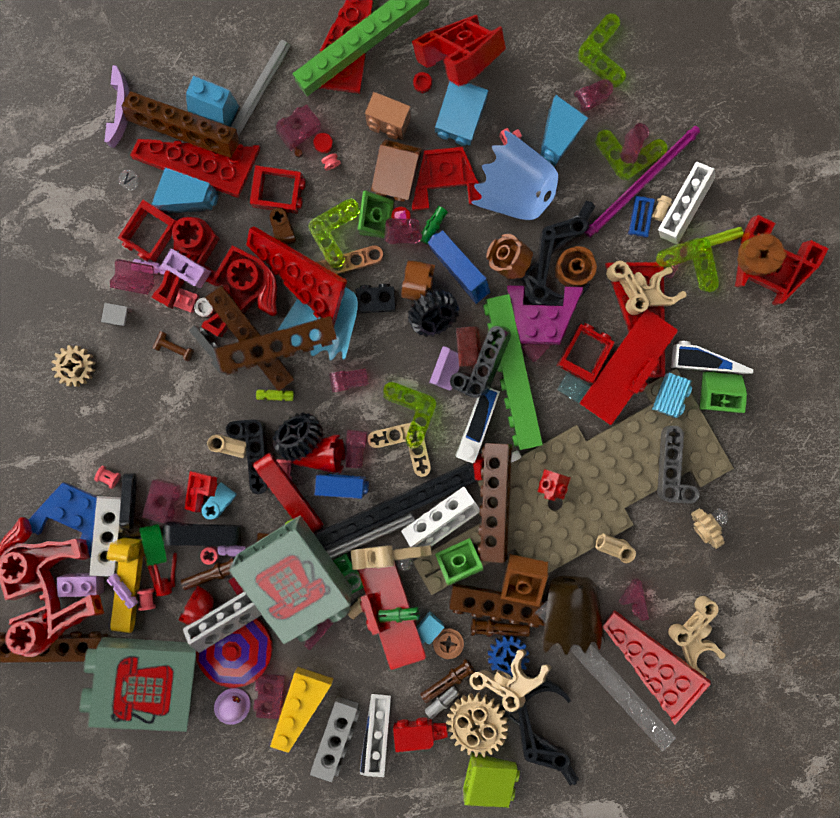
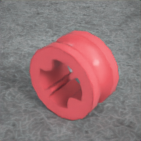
M336 153L330 154L321 160L322 164H325V170L334 169L341 164L340 160H337L338 156Z
M209 546L203 549L200 554L201 561L207 565L215 563L219 558L217 548ZM206 551H208L209 553H214V556L212 557L214 558L213 560H211V558H206L205 555L208 554L206 553Z

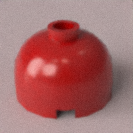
M197 586L186 603L185 611L181 613L178 621L190 625L213 611L214 601L211 594L204 588Z

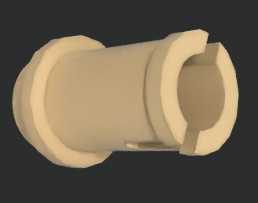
M662 195L657 200L658 204L652 218L663 222L669 206H672V199Z
M360 596L348 612V616L353 620L362 612Z

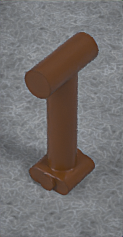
M162 331L159 332L152 347L153 349L160 351L162 346L184 356L183 359L185 361H190L194 349H185L165 340L167 334Z

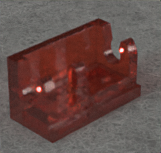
M475 326L456 328L459 367L475 366L480 355L479 328Z

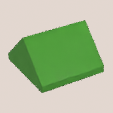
M363 191L358 224L359 234L389 238L394 200Z
M470 538L435 554L447 585L484 569Z

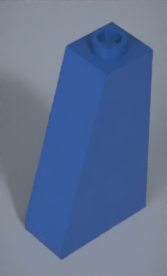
M443 230L430 238L428 244L431 251L475 304L490 293L486 278Z

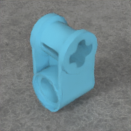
M221 482L217 486L215 496H210L202 507V515L206 519L211 520L218 518L237 494ZM209 507H215L214 511L216 513L210 514L211 510Z

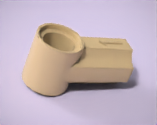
M222 434L211 436L207 442L208 448L213 452L244 458L247 451L246 441L226 437ZM215 438H219L222 441L221 448L214 446L213 441Z
M604 533L596 539L595 548L597 550L617 557L623 563H630L636 557V551L624 539H617Z

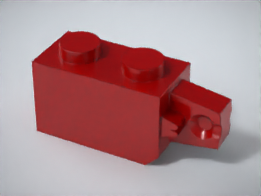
M425 717L418 718L416 721L398 720L393 726L395 752L431 749L435 740L448 737L446 723H432V719Z

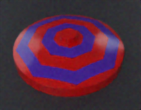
M256 618L200 653L196 651V660L201 671L212 682L229 688L243 687L256 681L268 667L273 651L272 638L266 625L259 618Z

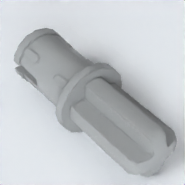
M452 686L441 697L437 696L436 700L425 709L427 716L434 719L443 709H447V705L459 695V691Z

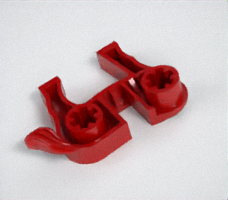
M183 217L176 221L172 228L174 250L209 270L210 274L206 282L215 287L223 285L244 314L257 302L258 308L271 317L277 315L276 280L272 271L260 259L232 245L217 272L205 266V263L219 241L218 236L200 218ZM166 270L161 285L151 297L173 309L178 291L182 288L185 280ZM217 313L201 325L202 328L221 338L229 329Z
M21 517L0 543V584L5 600H18L40 591L43 592V595H40L39 598L45 601L46 606L10 619L9 625L12 626L6 634V644L10 651L26 657H34L45 652L68 628L79 624L88 617L102 615L104 610L100 595H89L61 610L60 600L57 597V588L49 571L56 563L64 559H89L90 555L86 540L76 538L63 542L46 541L40 544H26L24 542L32 535V528L29 520L26 517Z

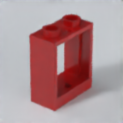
M255 165L250 205L253 208L266 210L280 208L287 213L298 214V210L302 208L303 197L300 196L301 190L305 189L306 179L303 178L302 173L299 171ZM265 175L295 179L291 204L262 200Z
M142 200L118 236V239L123 241L122 246L132 251L133 248L139 252L137 256L147 262L149 259L156 262L172 237V228L176 221L145 200ZM148 213L168 225L150 253L131 241L134 233Z
M584 323V325L580 324L577 326L556 366L590 384L594 382L615 342L611 340L612 337L603 332L599 334L594 331L595 328ZM580 333L605 345L591 372L566 360Z

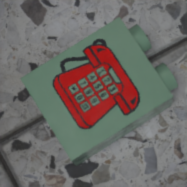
M301 515L238 553L229 569L283 644L295 637L300 642L309 639L318 630L317 624L327 618L331 622H337L345 617L351 609L349 605L352 587Z
M102 637L97 649H88L85 658L84 673L94 674L93 687L83 688L80 700V713H90L88 727L187 732L196 650L188 642Z

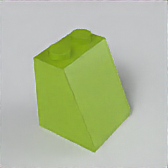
M471 752L463 786L464 805L509 807L510 801H514L515 789L513 788L515 782H518L520 775L516 762L490 756L483 757L482 754H478L475 757V753Z

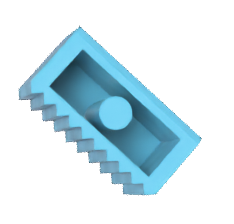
M666 373L652 410L673 418H678L679 415H682L685 410V404H683L685 397H689L692 391V386H690L691 380L672 373Z

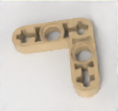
M411 422L373 431L369 434L368 443L373 448L407 441L415 474L424 477L430 473L431 466L424 435L418 423ZM412 425L415 428H419V432H416L417 438L421 437L422 441L410 443L413 435L409 434L408 430L411 429ZM395 429L401 434L397 441L392 440L389 435ZM387 431L386 437L389 443H385V439L380 440L379 445L371 441L374 438V434L381 437L384 436L382 432ZM415 444L423 446L422 454L416 455L413 453L412 448ZM425 455L426 460L422 459L423 465H427L428 468L425 469V473H421L420 470L417 471V467L420 465L419 460L415 462L414 458H421Z

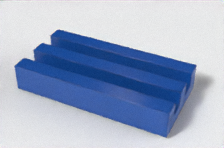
M635 196L628 235L643 236L645 238L649 236L655 199ZM639 201H642L637 230H634ZM646 202H649L645 229L643 232L641 231L644 217Z

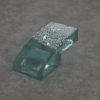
M566 374L557 390L580 404V401L590 387L573 376Z

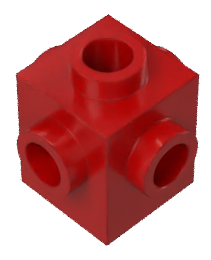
M544 469L537 492L545 494L544 498L555 501L556 498L564 500L571 477Z

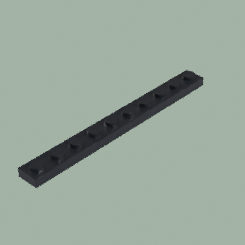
M468 462L314 533L323 548L329 550L478 481L475 480L474 469L471 463Z

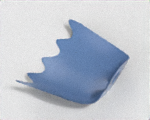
M505 130L504 134L507 138V144L492 146L496 160L491 164L482 165V169L486 174V182L474 185L482 198L472 201V204L518 219L534 220L553 201L557 190L558 173L549 161L517 136ZM541 191L540 196L537 197L536 193ZM551 191L549 200L544 202L546 193Z

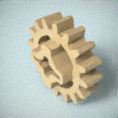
M68 345L67 350L65 348L60 349L61 354L55 353L57 360H52V363L56 364V367L51 369L52 371H57L54 377L61 378L59 383H66V386L70 387L72 385L80 387V383L87 384L86 378H93L90 372H95V369L91 368V365L96 363L90 361L93 355L87 354V349L83 348L81 350V346L73 347ZM74 364H79V365H76V367H73V369H72V368H68V367H72Z
M700 508L692 512V519L695 521L694 529L703 542H708L715 549L725 543L723 541L724 538L720 535L722 528L710 513L707 515Z

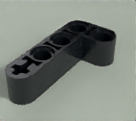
M494 326L489 330L472 374L467 372L454 373L450 378L452 388L473 398L487 395L511 337L510 330L507 327ZM497 332H500V335H502L501 338H499V335H497ZM491 348L495 350L494 358L489 354ZM484 366H486L488 369V374L486 376L482 373V368ZM460 376L464 379V384L462 386L459 384ZM476 384H479L481 387L480 393H477L475 390Z
M257 419L232 421L226 426V434L231 438L246 437L250 490L258 495L265 493L269 487L261 477L255 478V475L259 474L253 466V463L267 455L265 424ZM253 423H257L260 427L257 433H253L251 430ZM235 424L240 427L238 435L232 432V427ZM255 442L261 445L259 452H255L252 448ZM259 479L260 483L264 484V487H262L261 489L259 487H256V483H259Z
M164 522L163 544L168 546L241 545V525Z

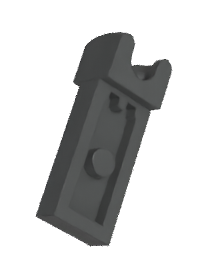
M194 325L189 329L190 333L213 359L211 364L219 373L224 374L225 372L220 371L214 351L219 345L215 341L212 343L208 339L209 333L204 328Z

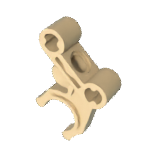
M624 261L615 262L606 272L609 280L613 282L619 281L629 297L626 303V310L631 315H637L645 311L648 306L674 305L677 301L687 296L685 291L679 292L675 297H668L661 292L660 280L663 276L672 273L671 267H667L663 271L654 274L650 279L649 286L644 276L640 272L633 275L629 266Z
M392 545L350 550L353 570L394 566V560L432 555L431 545L392 550Z
M700 596L695 601L697 611L683 626L681 624H673L669 628L668 633L670 638L682 647L686 663L706 677V673L697 666L698 656L703 651L711 650L720 659L725 658V653L714 642L702 640L710 634L712 627L709 623L717 615L719 608L708 597Z
M521 649L517 651L516 657L511 663L513 678L501 670H497L495 675L487 670H480L471 675L470 684L476 690L488 687L503 697L502 702L506 710L515 711L525 704L524 695L545 682L551 666L548 664L543 665L540 674L536 678L526 676L521 669V662L526 655V651ZM480 676L483 679V683H481L479 680Z

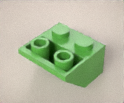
M703 371L700 410L745 413L747 392L743 376Z

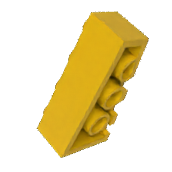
M297 667L270 747L289 753L332 685L333 678Z

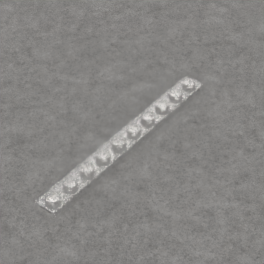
M548 600L535 612L544 623L546 621ZM591 644L585 654L578 645L572 646L570 651L658 748L664 751L676 739L670 730Z

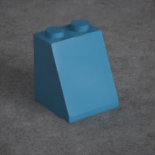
M193 76L186 93L188 112L231 127L239 108L231 91Z
M450 81L435 126L437 136L446 140L448 138L456 140L455 142L462 146H466V144L471 146L486 104L488 90L470 83L459 87Z
M557 95L554 97L548 112L540 155L553 166H556L588 119Z
M165 167L152 205L165 214L212 210L213 206H216L219 196L210 183Z

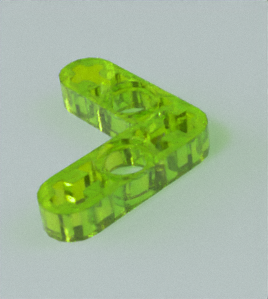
M610 13L602 19L581 45L578 51V59L610 86L619 87L626 78L624 69L601 52L620 25L619 17L616 14ZM613 21L614 24L611 25L606 32L604 29L606 28L608 22ZM596 34L603 36L604 41L602 43L595 42L594 36ZM589 50L590 54L585 57L583 55L584 51ZM596 55L597 58L595 59L594 63H592L591 61L592 59H594ZM604 61L607 68L604 70L598 69L597 62ZM611 67L612 70H611V72H609V74L607 75L606 73L608 72L609 68ZM619 74V79L615 81L613 79L614 75Z
M602 130L595 139L597 147L622 180L631 179L661 158L667 151L666 142L662 139H656L629 157L611 131ZM602 136L609 138L607 143L600 141ZM608 144L609 146H611V144H614V146H612L608 151L606 150ZM655 145L657 147L661 146L662 149L660 150V152L656 151L651 156L650 152L653 151ZM611 151H619L621 155L620 159H612L610 155ZM644 155L647 158V163L639 164L637 157ZM632 164L635 166L629 171V174L622 172L624 167L628 168Z
M347 199L313 218L308 224L309 231L328 264L333 268L341 267L345 258L330 232L359 215L360 208L354 199ZM349 206H351L354 209L352 212L348 210ZM337 214L339 219L336 222H330L329 218L331 215ZM316 225H319V226H320V230H319V231L316 230V228H315ZM324 239L331 240V244L328 247L321 245ZM331 251H334L338 258L337 261L333 260L330 254Z
M694 238L662 249L657 253L656 262L662 267H671L693 259L699 288L705 292H714L718 288V275L711 244L707 238ZM700 243H703V247H701V249H698ZM682 247L687 249V255L684 258L680 256V249ZM666 255H674V257L668 258L666 261H663V258H665ZM703 260H707L708 267L706 270H703L701 268V263ZM709 280H711L709 286H706V283H708Z
M388 382L383 388V397L390 402L415 411L405 442L412 449L419 448L436 408V400L432 396L395 382ZM394 388L395 393L389 395L388 390ZM400 391H403L401 399H398ZM412 394L415 400L412 403H408L404 400V396ZM429 401L432 407H428L426 414L422 413L425 407L424 404ZM420 417L424 418L426 425L420 427L416 424L415 420ZM415 431H419L417 436L419 441L412 443V439L409 437H413Z

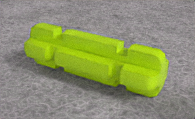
M258 389L256 391V399L278 401L285 399V401H293L294 392Z

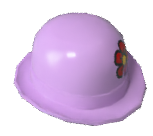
M229 688L223 691L217 697L214 704L216 717L225 724L234 725L240 723L249 713L250 698L240 688Z

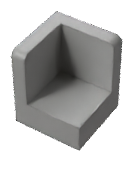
M104 303L101 322L125 326L127 313H132L133 309Z

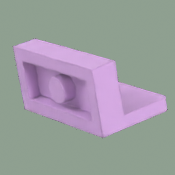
M443 346L429 383L451 390L450 378L454 373H458L464 356Z

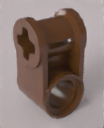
M280 208L273 209L269 217L274 238L286 245L296 243V237L287 213ZM278 214H280L283 217L281 218V222L275 220L278 218Z

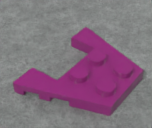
M507 286L521 343L560 345L573 312L576 310L579 298L582 296L583 287H565L563 306L524 305V286Z

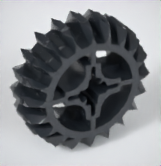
M434 289L432 293L427 291L425 296L421 295V298L414 299L415 304H411V309L408 311V321L412 329L425 337L429 335L434 337L435 334L440 336L441 332H447L446 329L448 327L452 328V323L457 322L456 318L460 316L457 300L451 293L445 292L443 289L440 291Z
M302 412L300 415L296 413L294 417L289 416L287 421L284 420V423L278 426L279 430L274 432L275 436L272 438L274 441L273 446L278 455L283 459L291 460L292 462L296 459L300 461L302 457L307 458L309 453L313 454V450L318 448L317 444L322 442L321 437L324 435L322 425L310 413Z

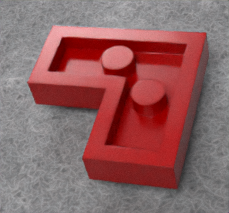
M190 471L184 509L201 512L204 504V495L215 496L217 477Z

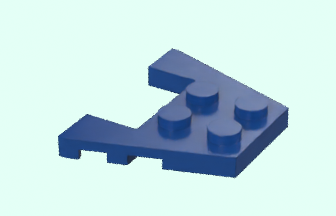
M65 482L61 483L29 519L32 533L41 534L47 519H53L82 532L80 539L86 540L91 558L97 496Z

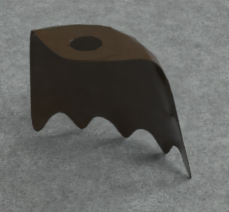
M558 576L554 578L550 583L543 639L544 652L547 653L554 644H559L565 655L570 652L573 645H578L585 654L592 642H595L600 650L602 637L604 643L605 637L599 596L594 582L589 578L577 576ZM564 578L574 579L575 581H566ZM578 585H583V589H580Z

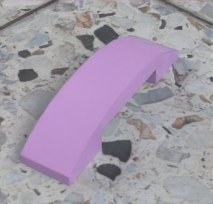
M113 65L111 85L118 91L114 123H106L104 142L110 147L115 148L122 138L128 123L121 105L129 94V89L123 73L117 66Z

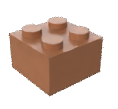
M373 92L365 112L367 126L374 132L379 133L382 131L387 133V136L392 139H403L411 120L410 106Z

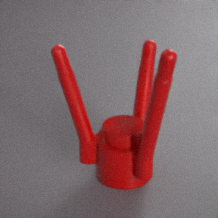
M173 553L170 581H168L167 577H160L157 564L154 565V571L152 565L147 566L153 581L154 590H156V596L169 595L172 593V588L175 587L177 553Z

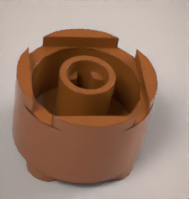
M501 235L502 237L498 240L495 239L488 248L486 256L487 260H489L490 268L508 279L524 277L531 264L532 250L514 235Z
M760 234L747 239L741 244L738 250L737 261L739 267L746 274L761 276L777 270L785 259L786 253L782 243L775 236Z
M581 246L565 250L555 264V276L566 287L584 286L594 277L597 270L593 253ZM574 264H577V265H578V266H577V269H579V270L574 271V270H573V268H574L573 265H574Z
M408 260L401 297L414 300L421 298V295L425 296L427 290L431 291L433 284L431 276L434 275L435 265Z

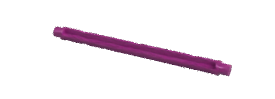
M694 126L691 130L686 131V134L653 164L602 215L589 225L585 234L589 238L595 233L597 234L692 140L696 139V136L701 132L700 129Z

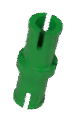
M437 206L430 220L426 221V226L418 237L421 242L428 245L430 238L436 231H439L440 224L448 213L447 210Z
M396 607L393 610H379L378 614L387 615L386 617H379L381 623L390 621L402 623L403 620H419L420 615H411L412 613H419L418 607L407 609Z

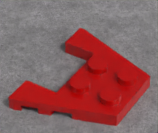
M463 147L424 151L412 203V211L429 209L428 189L467 186L469 205H474L472 201L482 198L481 194L474 187L479 182L473 173Z

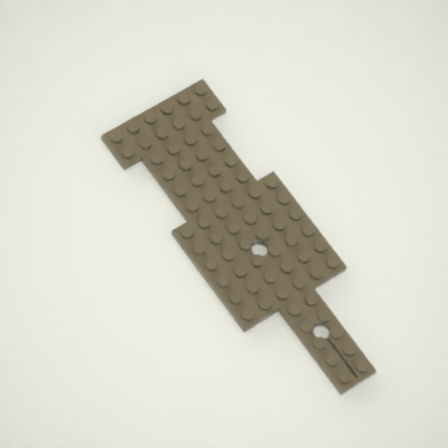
M678 369L669 372L682 377ZM664 377L658 378L647 384L644 389L651 405L587 441L578 426L575 425L512 462L508 552L515 548L521 557L548 562V573L594 548L599 535L604 533L614 537L633 526L634 524L624 508L658 489L661 432L666 426H679L683 430L681 476L690 472L698 487H702L734 469L692 394L689 397H685L683 403L685 404V410L678 418L652 410ZM669 432V436L673 437L676 435L675 432ZM672 448L667 452L668 458L671 459L675 455ZM672 468L666 471L667 478L673 476ZM544 469L571 477L568 491L565 494L564 500H562V507L556 511L548 507L549 499L544 498L545 494L537 492ZM493 477L491 481L492 486L497 488L499 480ZM484 478L477 481L480 488L484 484ZM496 497L491 498V505L494 507L498 506V499ZM491 516L490 524L496 527L498 524L497 519ZM482 522L431 550L432 555L422 556L413 560L431 595L449 586L446 583L435 554L469 538L472 543L481 544L479 525ZM490 536L489 543L496 546V538ZM481 561L482 566L490 563L488 561Z

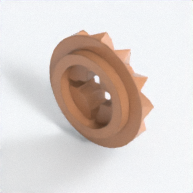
M452 628L443 629L433 640L434 650L441 658H456L463 650V637L457 630ZM448 636H450L451 642L454 645H450L447 651L446 644L442 642L447 641Z

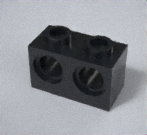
M379 284V287L371 288V285H360V288L355 289L358 300V314L396 312L394 286L390 287V284ZM383 293H388L391 296L390 300L386 303L380 301V296ZM365 294L371 296V301L367 304L361 302V297Z

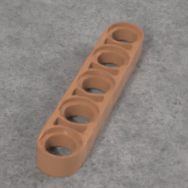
M370 246L321 260L317 263L335 274L341 275L380 263L383 259V251L378 246ZM372 250L380 252V257L377 260H372L369 257ZM354 255H359L362 258V262L359 265L351 263V258ZM337 260L342 261L344 265L340 271L333 269V263Z

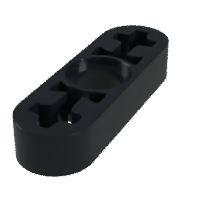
M125 473L123 475L119 516L121 529H132L134 525L137 476L135 473Z

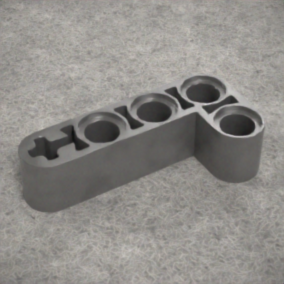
M666 426L661 432L658 496L668 502L694 503L699 499L698 489L694 486L680 484L683 430L679 426ZM669 432H675L676 435L673 437L669 436ZM672 448L675 452V455L673 458L669 459L667 456V452L669 449ZM669 468L673 469V476L671 478L666 476V471ZM670 487L672 495L666 497L665 490ZM687 489H690L692 494L690 498L686 499L684 493Z

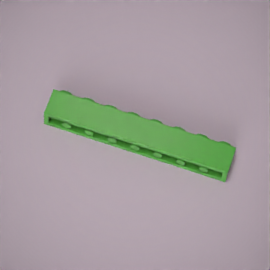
M389 0L292 73L295 82L304 94L309 96L427 7L429 0Z
M510 295L486 299L483 309L485 316H489L490 323H487L488 331L494 326H504L511 333L497 371H501L502 374L500 386L502 391L505 390L507 398H504L505 408L510 410L511 416L508 417L510 428H514L515 435L512 436L514 447L518 446V450L541 446L543 445ZM497 332V335L501 338L502 335H500V332Z

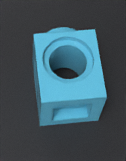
M430 611L417 625L422 643L426 642L429 645L445 628L444 623Z

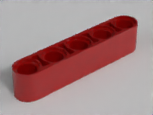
M271 453L253 463L257 473L292 519L301 515L313 533L324 527L318 515Z

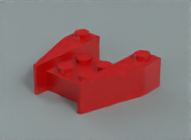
M478 15L429 31L412 41L418 63L428 68L433 67L437 62L444 59L448 80L459 87L466 85L470 80L477 77L506 49L502 27L500 26L490 31L479 25Z
M760 215L752 217L744 231L741 244L754 236L771 234L776 223ZM810 240L802 243L797 255L784 249L786 256L781 266L774 272L761 276L746 274L738 265L735 287H743L747 280H750L777 293L772 305L783 304L820 267L829 248Z

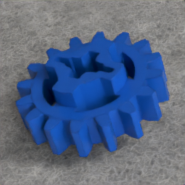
M503 635L502 641L496 638L497 644H490L492 651H488V655L491 656L488 659V663L492 664V671L495 669L510 674L513 678L511 663L515 659L518 649H525L526 645L525 643L520 644V638L514 641L513 636L506 639L505 635ZM510 645H513L518 649H513L510 647ZM503 647L500 653H497L499 648ZM506 650H508V652H509L510 655H511V656H510V664H509V662H508V660H507V658H506V654H507V651H506ZM525 650V651H526V655H525V656L529 655V651H528V650ZM525 656L521 662V668L524 670L527 669L524 663H529L530 661Z

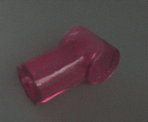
M636 124L625 135V143L619 155L623 162L635 163L637 161L643 143L650 133L649 128L645 124Z
M366 368L348 372L338 371L329 373L332 393L369 385Z
M347 430L345 467L362 468L367 431Z

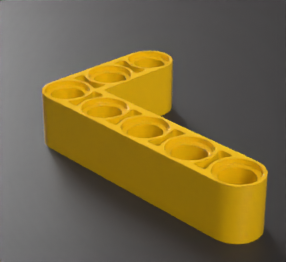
M122 538L110 543L107 559L119 561L117 575L120 577L119 581H123L132 593L131 596H134L138 601L136 591L140 587L144 556L142 540ZM115 592L110 626L111 631L132 633L135 626L137 604L128 609L124 604L125 601H122Z

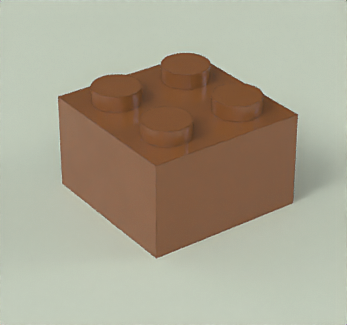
M510 554L502 583L501 599L539 607L547 581L548 562Z

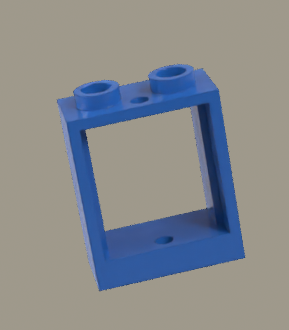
M326 473L316 475L315 495L362 499L364 494L368 493L369 481H366L364 476Z

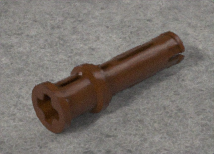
M235 557L221 564L216 563L214 568L181 579V585L186 584L182 588L186 591L216 578L225 579V576L231 574L229 569Z
M472 618L471 636L480 634L491 637L495 634L529 637L530 626L528 624L493 623L491 619H488V621H476L475 618Z
M464 659L462 664L455 669L451 668L448 675L421 692L420 695L427 704L454 684H461L462 680L475 673V670L470 662ZM445 683L444 686H442L441 688H439V689L436 690L435 692H432V691H434L435 689H437L439 686H441L442 684Z

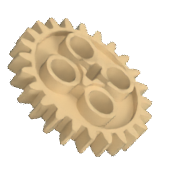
M470 693L468 698L463 695L461 700L457 699L455 705L451 706V711L447 714L449 719L446 724L451 725L447 732H453L450 739L456 738L457 740L454 745L461 744V751L465 748L468 749V755L474 751L475 757L478 756L479 752L485 757L487 751L490 755L493 754L494 749L498 751L501 747L500 745L503 746L504 739L508 736V733L505 731L509 729V726L505 724L508 718L502 717L505 710L499 711L501 704L494 705V698L488 701L487 695L481 698L480 693H477L475 698ZM477 710H482L485 715L479 714ZM461 717H465L468 722H464ZM487 727L492 728L494 732L488 731ZM471 734L475 735L477 737V740L473 739L471 737Z

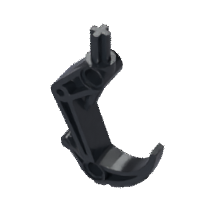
M586 200L578 215H574L569 220L547 226L540 233L537 262L527 269L524 277L519 278L524 280L526 286L524 298H527L531 305H564V295L558 294L545 286L551 255L558 249L561 250L574 238L580 237L586 231L589 225L588 219L596 207L593 202ZM577 223L581 225L582 230L578 232L573 229V224ZM559 241V242L556 243V246L553 248L554 242ZM537 267L536 279L529 275V272ZM589 283L584 286L582 296L591 286ZM536 289L542 290L544 293L543 298H537L534 291Z
M525 674L526 676H528V677H530V678H536V677H538V675H535V677H531L530 674ZM546 678L544 683L524 695L525 704L517 709L518 720L509 713L512 711L506 710L504 706H501L499 711L505 710L502 717L509 718L519 726L522 751L526 761L561 771L570 786L572 784L575 785L579 778L571 767L572 761L567 755L566 750L562 747L554 746L542 736L539 737L531 728L526 701L541 692H554L565 698L568 703L571 702L570 697L558 684ZM557 756H564L562 761H555Z

